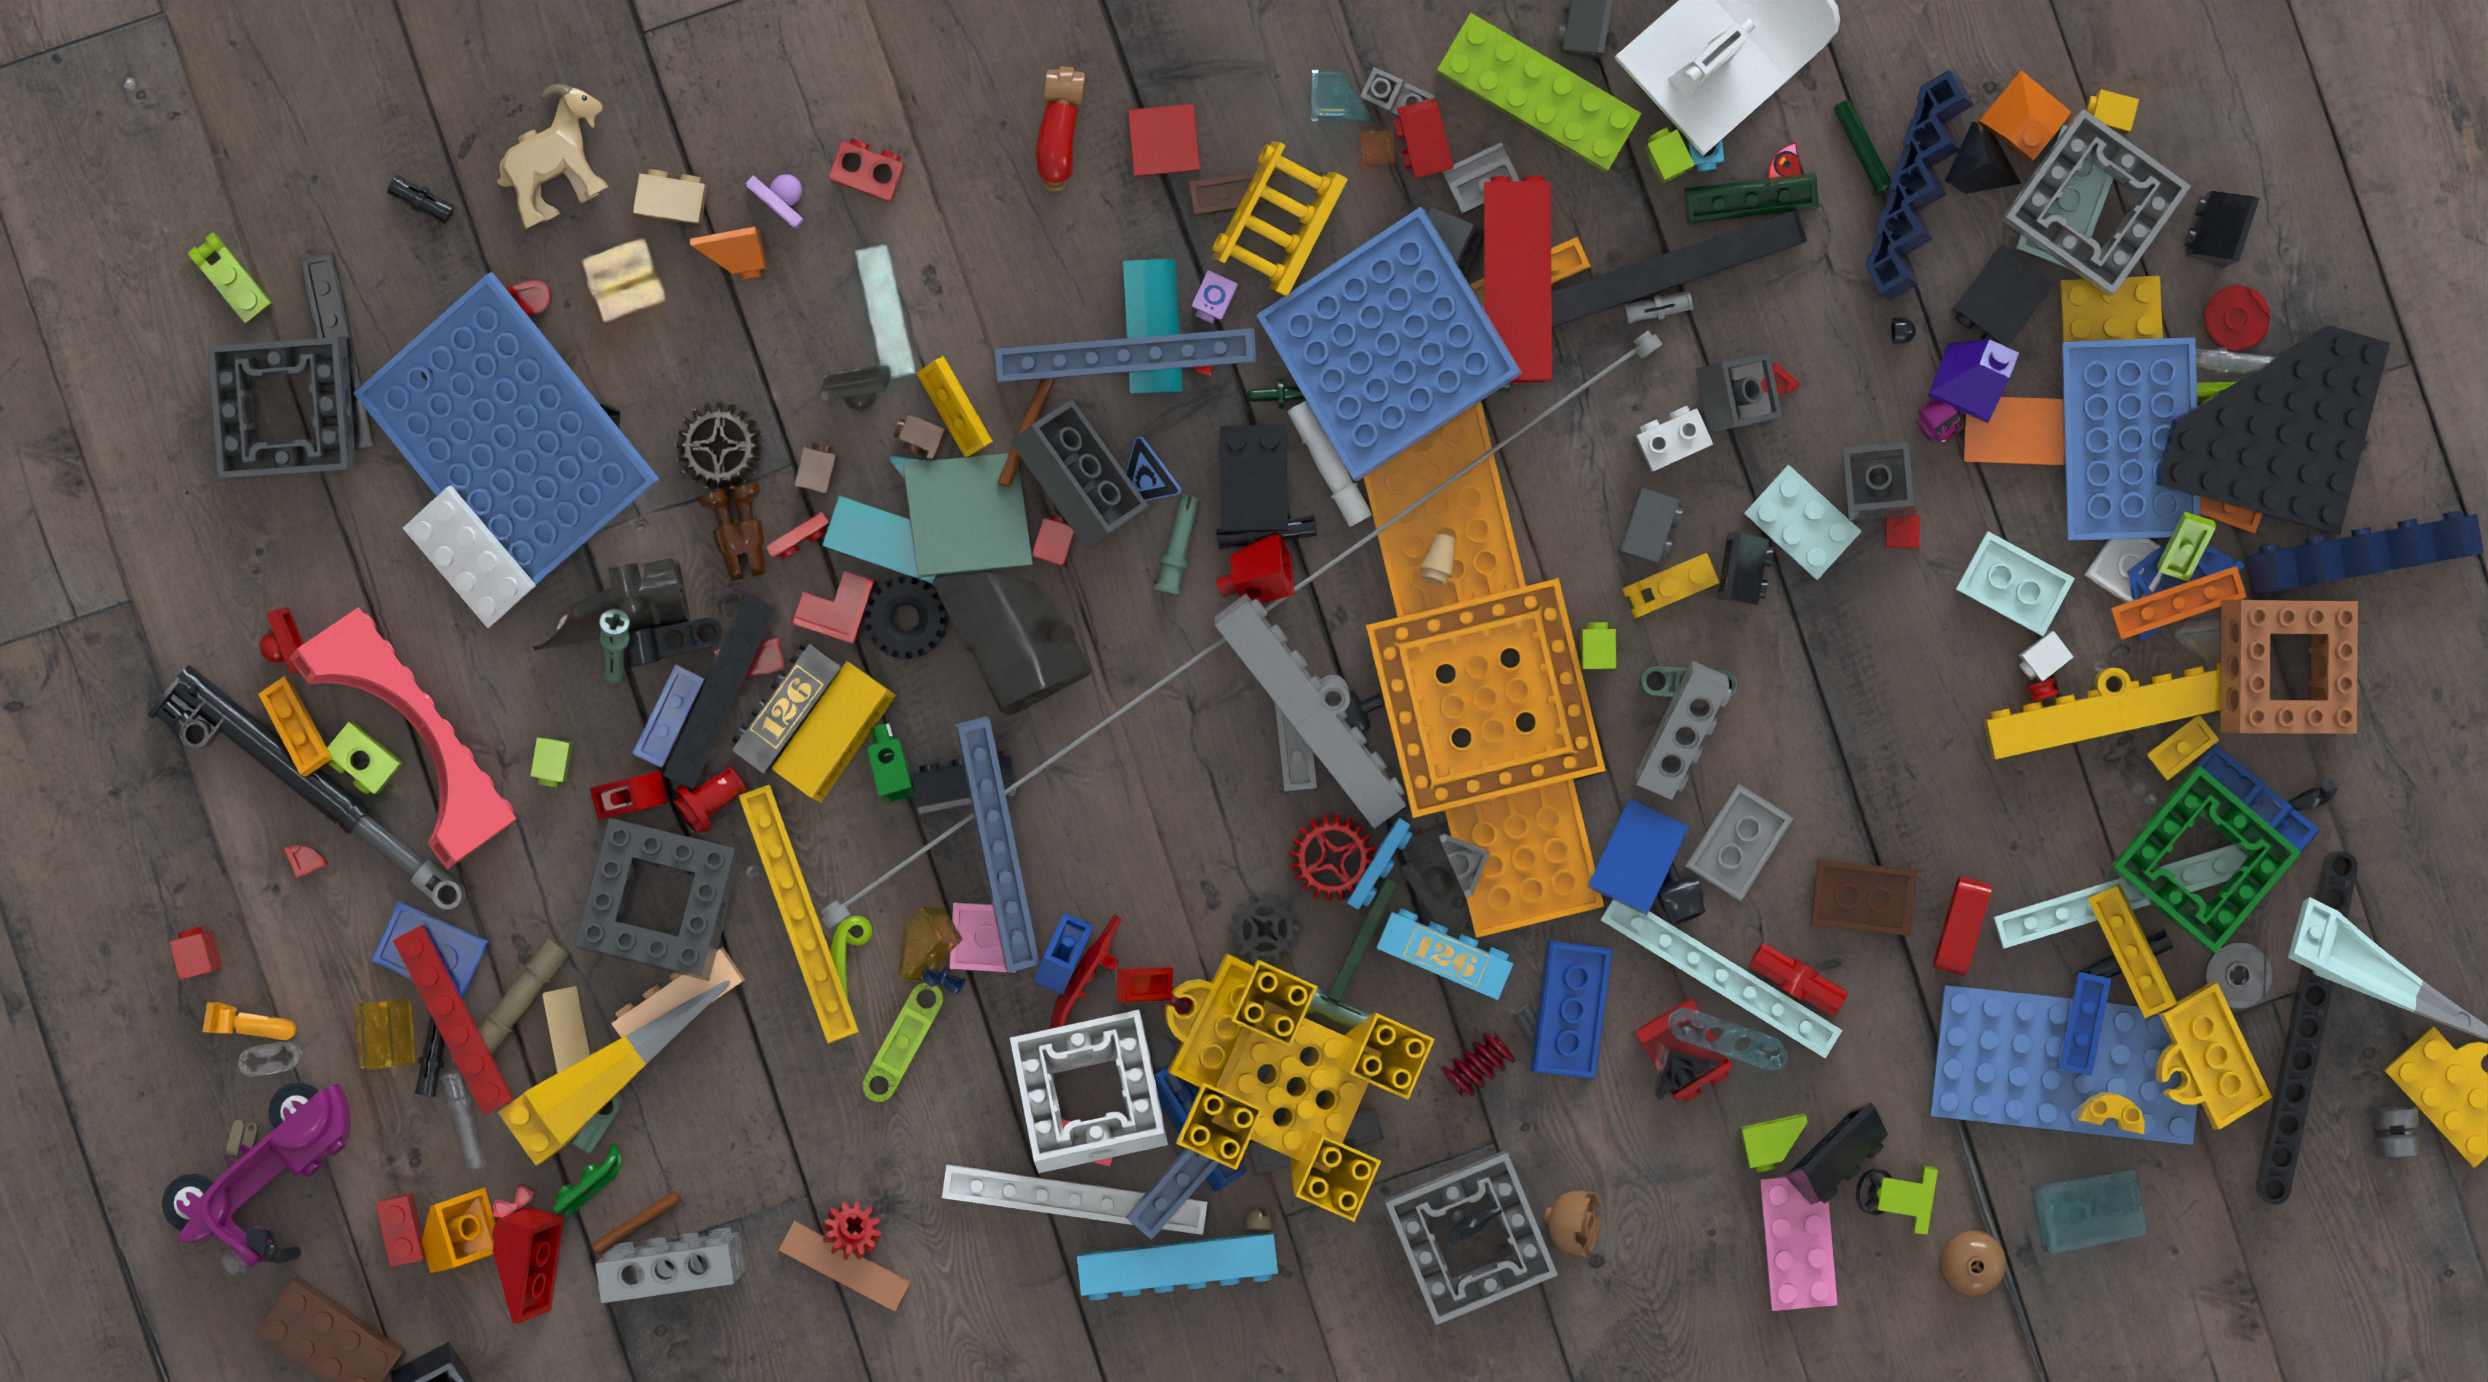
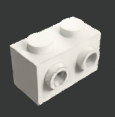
M1688 406L1669 413L1672 419L1660 425L1656 419L1639 427L1641 434L1635 436L1651 472L1713 445L1697 408L1689 411Z

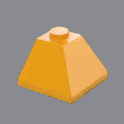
M485 1187L430 1206L421 1240L430 1273L452 1269L493 1254L494 1239L492 1231L496 1222Z

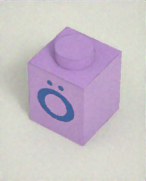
M1208 270L1191 305L1193 309L1197 310L1195 316L1213 324L1215 319L1222 322L1238 284Z

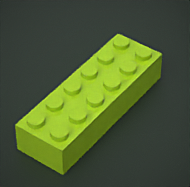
M1470 13L1436 74L1604 173L1608 172L1642 114L1473 13Z

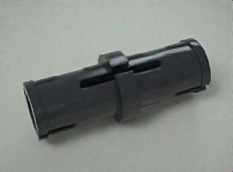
M397 174L387 189L388 194L405 201L412 206L414 211H422L444 224L448 222L455 208V205L431 194L430 189L424 186L420 188Z

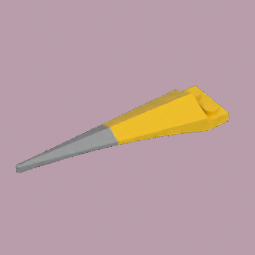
M724 981L530 1088L501 1109L498 1114L533 1163L539 1166L565 1147L635 1075L729 986L730 981Z

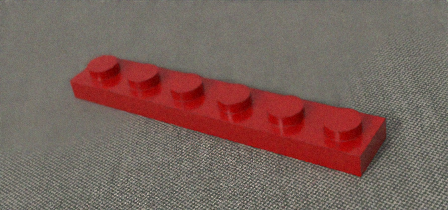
M420 925L392 940L483 1116L515 1100L425 926Z

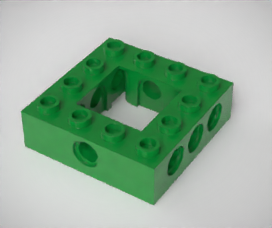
M2201 766L2193 767L2109 868L2208 953H2217L2301 854V851ZM2198 814L2248 856L2207 906L2198 894L2190 893L2174 879L2176 876L2167 869H2161L2156 865L2164 854L2170 853L2173 850L2172 844L2187 828H2191L2195 824L2193 820Z

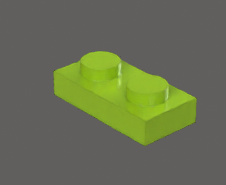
M2184 511L2157 564L2158 572L2189 582L2216 529L2215 521Z

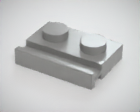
M1502 142L1454 164L1453 169L1442 171L1462 214L1484 204V182H1491V177L1508 176L1510 177V182L1520 181Z

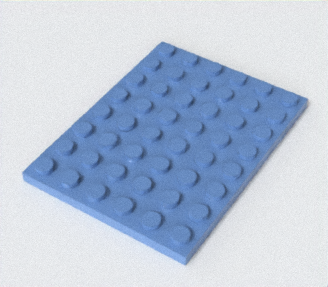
M493 272L486 274L353 393L433 493L438 496L445 488L451 485L536 585L659 480L658 476ZM421 371L425 373L427 380L422 377Z

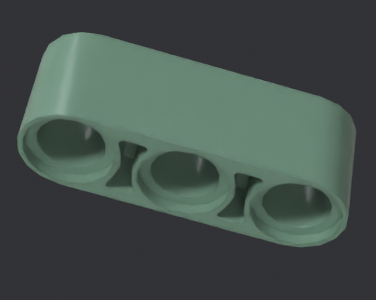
M1648 667L1640 676V686L1649 695L1674 697L1680 685V678L1686 673L1688 668ZM1715 670L1728 676L1730 689H1732L1731 696H1733L1737 689L1735 676L1729 671ZM1654 671L1661 673L1664 677V685L1656 691L1651 690L1646 682L1647 676Z

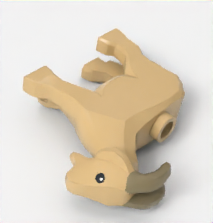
M560 83L552 84L545 88L541 94L542 99L547 100L558 94L561 96L552 126L539 134L535 130H531L517 138L519 144L508 149L500 162L499 170L501 177L497 180V183L502 187L514 186L517 193V207L526 230L540 222L546 223L561 215L558 209L546 204L542 198V183L564 173L570 180L580 203L587 202L598 196V192L609 188L602 178L593 173L584 156L579 119L585 118L588 124L594 128V119L603 111V105L599 100L583 90Z

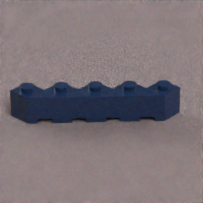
M1950 70L1920 87L1913 119H1910L1903 142L1904 149L1900 162L1896 164L1889 187L1891 191L1886 207L1882 210L1875 233L1877 235L1875 243L1865 265L1879 293L1889 300L1919 284L1905 258L1906 254L1932 240L1918 211L1947 195L1932 166L1958 152L1960 149L1946 121L1974 106L1961 79Z
M2463 510L2443 513L2444 520L2418 524L2417 518L2398 521V528L2372 533L2371 527L2351 530L2352 536L2329 541H2326L2325 535L2305 538L2306 545L2280 549L2279 543L2260 546V553L2247 556L2254 595L2482 554L2484 550L2477 514L2464 516Z

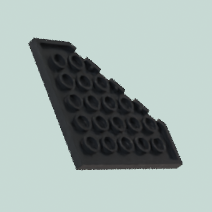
M2324 326L2319 329L2314 335L2277 355V358L2269 363L2259 366L2238 379L2239 381L2225 390H2220L2200 403L2201 405L2173 419L2156 485L2330 533L2340 534L2390 342L2333 326Z

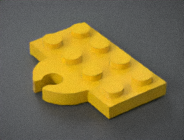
M1226 953L1212 982L1201 979L1190 980L1177 986L1171 992L1178 998H1190L1192 1007L1188 1013L1181 1015L1176 1012L1172 1005L1165 1004L1166 1024L1171 1033L1182 1041L1167 1070L1169 1073L1198 1087H1201L1203 1082L1213 1087L1217 1086L1242 1030V1026L1230 1021L1254 966Z
M2211 981L2178 1001L2176 1005L2158 1013L2172 1043L2162 1051L2157 1061L2156 1080L2158 1082L2168 1081L2171 1074L2175 1071H2178L2181 1075V1083L2177 1088H2167L2162 1092L2167 1098L2180 1104L2196 1105L2201 1103L2213 1129L2220 1130L2272 1098L2218 982Z
M2431 1026L2384 1069V1072L2469 1164L2475 1168L2488 1156V1072H2485L2481 1067L2483 1057L2488 1054V1043L2480 1041L2468 1042L2454 1049L2434 1026Z

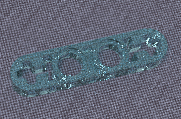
M1689 1008L1676 1009L1669 1016V1029L1680 1041L1771 1071L1781 1069L1788 1061L1787 1049L1775 1037ZM1688 1018L1691 1025L1697 1027L1698 1031L1696 1033L1693 1028L1684 1026L1681 1031L1678 1023L1685 1022ZM1719 1027L1722 1029L1721 1037L1713 1042L1706 1040L1705 1036L1710 1028ZM1749 1037L1751 1045L1747 1050L1742 1052L1735 1050V1043L1738 1039ZM1759 1045L1768 1052H1773L1776 1049L1779 1053L1778 1056H1771L1769 1060L1764 1052L1758 1051Z

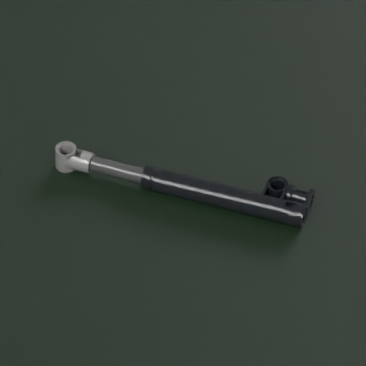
M191 665L183 669L148 714L150 718L153 719L157 716L172 728L171 732L190 749L208 747L218 734L222 732L333 823L339 824V827L348 835L354 831L412 878L410 882L431 898L439 908L449 910L463 903L466 891L461 882L453 879L431 860L428 859L425 862L367 815L369 808L361 802H357L354 796L319 768L306 777L300 775L282 739ZM194 725H199L204 729L205 736L200 743H195L190 738V730ZM445 885L454 887L457 892V898L453 903H447L441 897V890Z

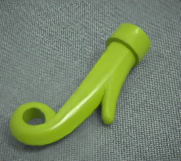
M858 915L850 916L839 924L833 936L830 950L847 1001L846 942L856 946L863 945L872 936L870 922ZM858 925L862 927L863 934L861 937L855 938L849 933L852 926Z

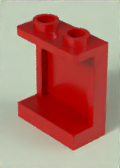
M1691 997L1634 1031L1658 1072L1665 1047L1705 1057L1714 1062L1716 1068L1712 1070L1707 1069L1698 1074L1699 1077L1684 1084L1678 1090L1674 1088L1670 1091L1676 1101L1682 1098L1684 1102H1687L1701 1093L1699 1087L1711 1081L1712 1085H1715L1730 1076L1728 1070L1733 1066Z

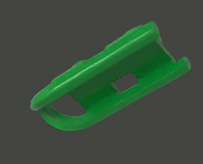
M615 1144L610 1145L609 1155L601 1167L597 1163L588 1165L581 1172L582 1182L576 1187H573L571 1184L565 1185L557 1191L555 1195L557 1204L553 1209L558 1214L563 1211L564 1217L566 1219L569 1218L615 1179L622 1164L621 1154ZM590 1187H592V1188H591L590 1190H588L584 1195H581V1194H583L587 1189H589Z

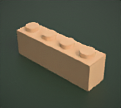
M722 947L716 952L709 981L672 973L669 976L672 980L671 983L664 988L656 984L642 994L645 1001L636 1007L630 1002L617 1011L615 1015L618 1019L611 1024L622 1038L724 981H730L729 986L713 1000L715 1001L743 982L745 978Z

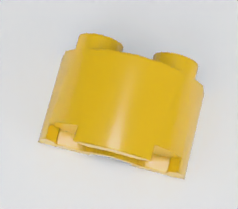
M2099 1092L2089 1097L2084 1103L2079 1105L2075 1118L2080 1121L2103 1125V1122L2108 1118H2114L2116 1127L2144 1134L2145 1121L2141 1110L2130 1099L2114 1092Z

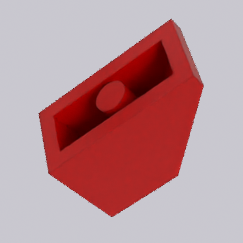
M661 771L590 788L598 820L668 803Z

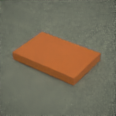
M2000 397L1988 423L1965 413L1963 462L2064 465L2063 399Z

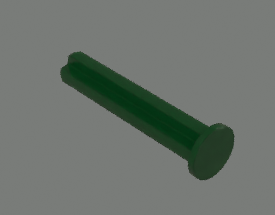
M1844 100L1834 107V111L1875 189L1872 193L1873 196L1888 190L1891 179L1851 101Z

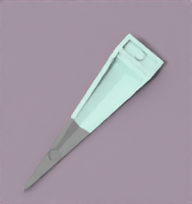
M2311 897L2303 901L2288 958L2312 969L2313 974L2488 1041V1025L2456 1005L2400 964L2339 911Z

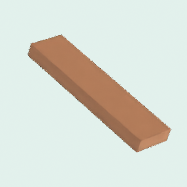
M794 1220L779 1251L894 1312L896 1311L911 1281L864 1256L858 1260L854 1252H851L847 1260H844V1251L841 1249L832 1254L833 1242H823L824 1235Z

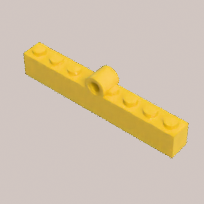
M2221 662L2216 663L2217 669L2204 672L2203 666L2184 670L2185 676L2172 679L2171 673L2151 677V684L2142 686L2139 685V680L2131 681L2129 675L2120 668H2105L2095 676L2094 690L2087 691V698L2075 700L2074 694L2054 698L2056 704L2043 707L2042 701L2022 705L2023 712L2014 714L2010 713L2009 708L1990 712L1991 719L1983 720L1991 759L2009 757L2221 710ZM2111 676L2118 680V688L2114 692H2110L2106 687V681Z

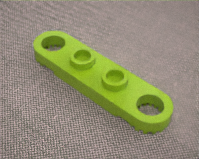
M923 982L912 990L863 1080V1091L870 1100L884 1102L894 1094L943 1004L944 997L939 986L931 987L926 982ZM928 989L934 992L936 1003L933 1007L924 1008L919 1005L917 996L920 991ZM875 1076L886 1078L889 1084L888 1091L882 1095L875 1094L870 1088L872 1078Z

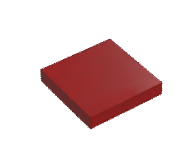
M1194 104L1128 110L1135 177L1200 171Z

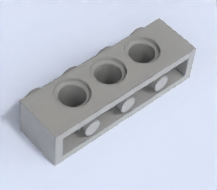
M1691 661L1635 772L1636 785L1671 800L1677 790L1681 792L1684 789L1689 774L1686 772L1691 762L1696 764L1701 756L1703 746L1700 744L1704 736L1712 734L1717 723L1715 715L1720 706H1726L1731 696L1732 689L1729 688L1727 675ZM1696 699H1704L1708 702L1702 708H1695L1691 705ZM1683 727H1689L1693 730L1688 736L1677 734V731ZM1669 755L1679 758L1674 764H1666L1662 761Z

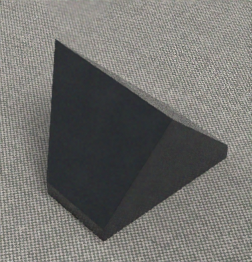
M1972 121L1945 182L1965 194L2021 184L1995 135L1980 124Z
M1665 1047L1654 1094L1660 1100L1664 1098V1094L1674 1088L1678 1090L1684 1084L1699 1077L1698 1074L1707 1069L1712 1070L1716 1066L1711 1059Z

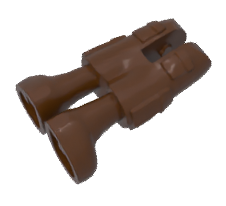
M758 483L730 489L739 517L737 525L733 524L727 490L699 495V504L704 508H710L716 515L719 527L713 530L716 547L723 556L730 579L732 581L743 579L742 560L740 561L739 556L742 553H747V562L752 576L763 575L765 564L762 548L764 544L761 520L753 519L752 514L753 500L760 492Z

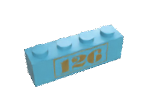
M1400 908L1398 913L1391 911L1376 945L1377 949L1491 998L1499 999L1513 967V962L1507 960L1509 957L1508 953L1491 947L1490 951L1487 952L1477 947L1479 941L1464 934H1461L1459 939L1447 934L1449 928L1430 921L1429 926H1426L1416 921L1419 915Z

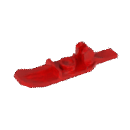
M1114 914L1098 940L1088 949L1072 974L1064 994H1060L1055 1001L1050 1020V1029L1064 1026L1067 1015L1080 996L1086 997L1082 988L1093 980L1098 964L1109 970L1117 968L1118 960L1109 953L1111 938L1122 921L1117 915Z

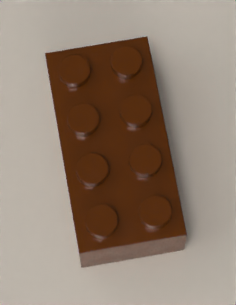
M300 1276L292 1279L255 1332V1335L323 1382H385L406 1352V1350Z

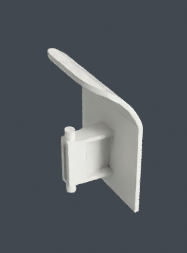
M1679 0L1614 58L1703 156L1832 40L1839 29V9L1834 0Z

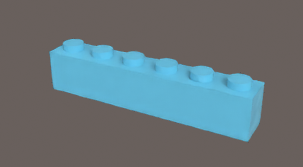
M1274 1231L1077 1254L1081 1296L1088 1295L1089 1300L1109 1298L1108 1293L1120 1291L1122 1297L1136 1296L1141 1294V1289L1154 1288V1293L1174 1291V1285L1187 1284V1289H1199L1207 1287L1206 1282L1217 1280L1220 1281L1221 1286L1240 1283L1239 1278L1252 1277L1253 1282L1272 1280V1274H1278Z

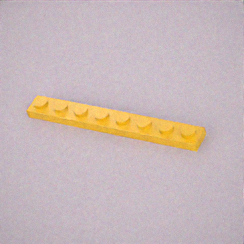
M770 784L738 795L827 1043L829 1044L859 1033Z

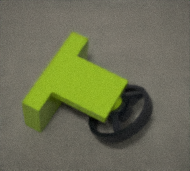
M1922 1165L1919 1183L1893 1179L1885 1170L1870 1169L1861 1176L1857 1184V1204L1863 1212L1871 1215H1879L1886 1211L1914 1216L1911 1230L1914 1233L1928 1235L1938 1169ZM1876 1173H1881L1884 1175V1177L1882 1178V1183L1875 1175ZM1870 1177L1871 1185L1868 1189L1869 1199L1866 1202V1204H1864L1863 1188L1866 1181ZM1878 1203L1877 1210H1869Z

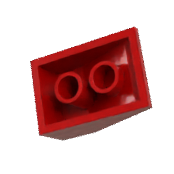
M528 1207L497 1219L492 1231L494 1239L492 1251L512 1323L519 1324L551 1311L564 1216Z

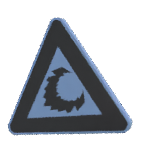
M1137 437L1133 445L1126 475L1143 499L1148 501L1180 494L1181 487L1144 437Z

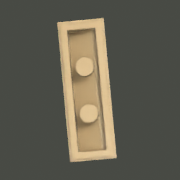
M577 986L542 993L557 1073L590 1056Z

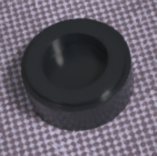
M1163 1035L1149 1038L1147 1044L1152 1067L1161 1069L1169 1066L1176 1054L1173 1041Z

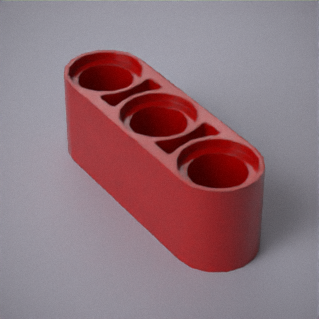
M1961 875L1958 877L1935 953L1934 968L1966 976L1991 895V884Z

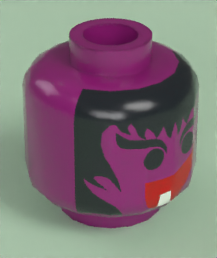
M1931 399L1918 409L1919 419L1916 420V423L1930 442L1935 439L1937 442L1943 443L1965 427V420L1962 416L1965 413L1950 404Z

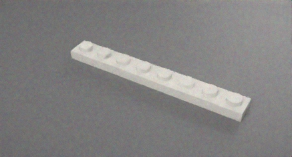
M947 1164L942 1198L1133 1225L1125 1216L1146 1192ZM1188 1198L1162 1229L1203 1235L1208 1201Z

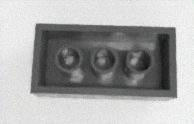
M1073 399L1050 412L1010 441L1086 549H1089L1148 507L1146 501Z

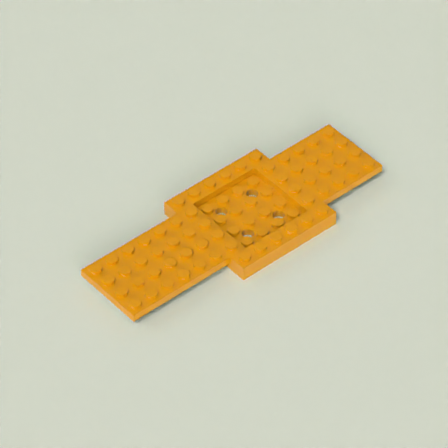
M1481 401L1363 477L1376 529L1492 449ZM1493 453L1377 534L1397 618L1366 625L1412 817L1415 818L1445 810L1452 837L1487 849L1490 852L1473 894L1466 897L1476 938L1604 907L1602 895L1587 887L1595 872V866L1573 779L1606 770L1559 578L1526 586ZM1436 534H1445L1455 538L1452 578H1448L1446 585L1431 583L1421 578L1422 570L1420 567L1435 540ZM1507 648L1515 649L1519 654V662L1515 667L1507 668L1501 663V653ZM1442 664H1449L1455 670V678L1450 683H1441L1436 677L1437 668ZM1524 712L1532 714L1535 718V726L1528 732H1522L1516 726L1517 717ZM1459 728L1467 729L1471 735L1470 743L1463 748L1456 747L1452 742V734Z

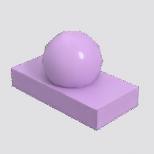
M790 174L779 175L772 181L770 189L754 175L747 181L746 187L793 228L799 229L805 222L798 213L789 207L797 203L802 196V186L796 177Z

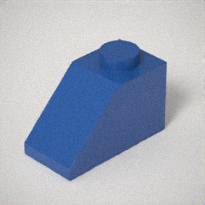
M1063 913L1033 982L1063 995L1094 926Z

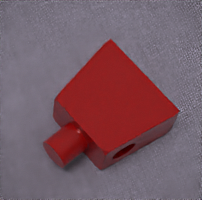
M1278 531L1233 553L1230 557L1232 573L1216 579L1217 588L1223 598L1234 593H1238L1240 598L1247 594L1251 601L1257 599L1262 604L1295 594L1291 553Z

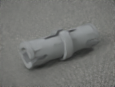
M1689 290L1660 296L1659 293L1654 294L1651 299L1624 303L1629 324L1656 317L1658 320L1665 319V315L1693 310Z

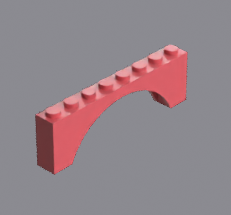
M358 607L297 648L289 659L308 684L333 683L364 690L390 704L416 729L431 755L439 786L437 821L427 844L448 870L505 830L517 818L514 816L511 804L506 799L501 798L494 789L491 777L487 773L481 772L475 764L474 756L470 749L465 745H461L455 737L452 725L446 719H442L437 713L432 698L427 693L422 692L417 686L411 670L406 666H402L396 658L395 650L390 642L385 639L383 640L378 634L373 619L368 614L363 613Z

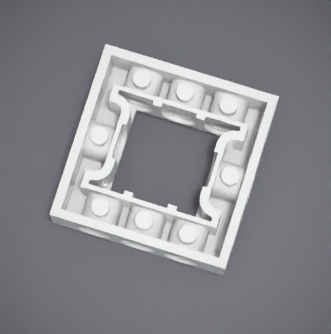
M1139 1010L1010 1038L1033 1159L1038 1173L1168 1145L1145 1029ZM1116 1060L1123 1087L1122 1095L1129 1120L1127 1121V1118L1122 1113L1110 1112L1106 1113L1107 1117L1081 1122L1080 1119L1071 1121L1063 1128L1053 1074Z

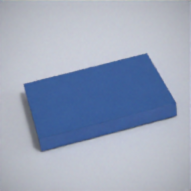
M1629 798L1587 887L1647 916L1689 826Z
M398 901L371 961L412 979L392 940L420 925H424L462 999H464L489 941L402 901Z

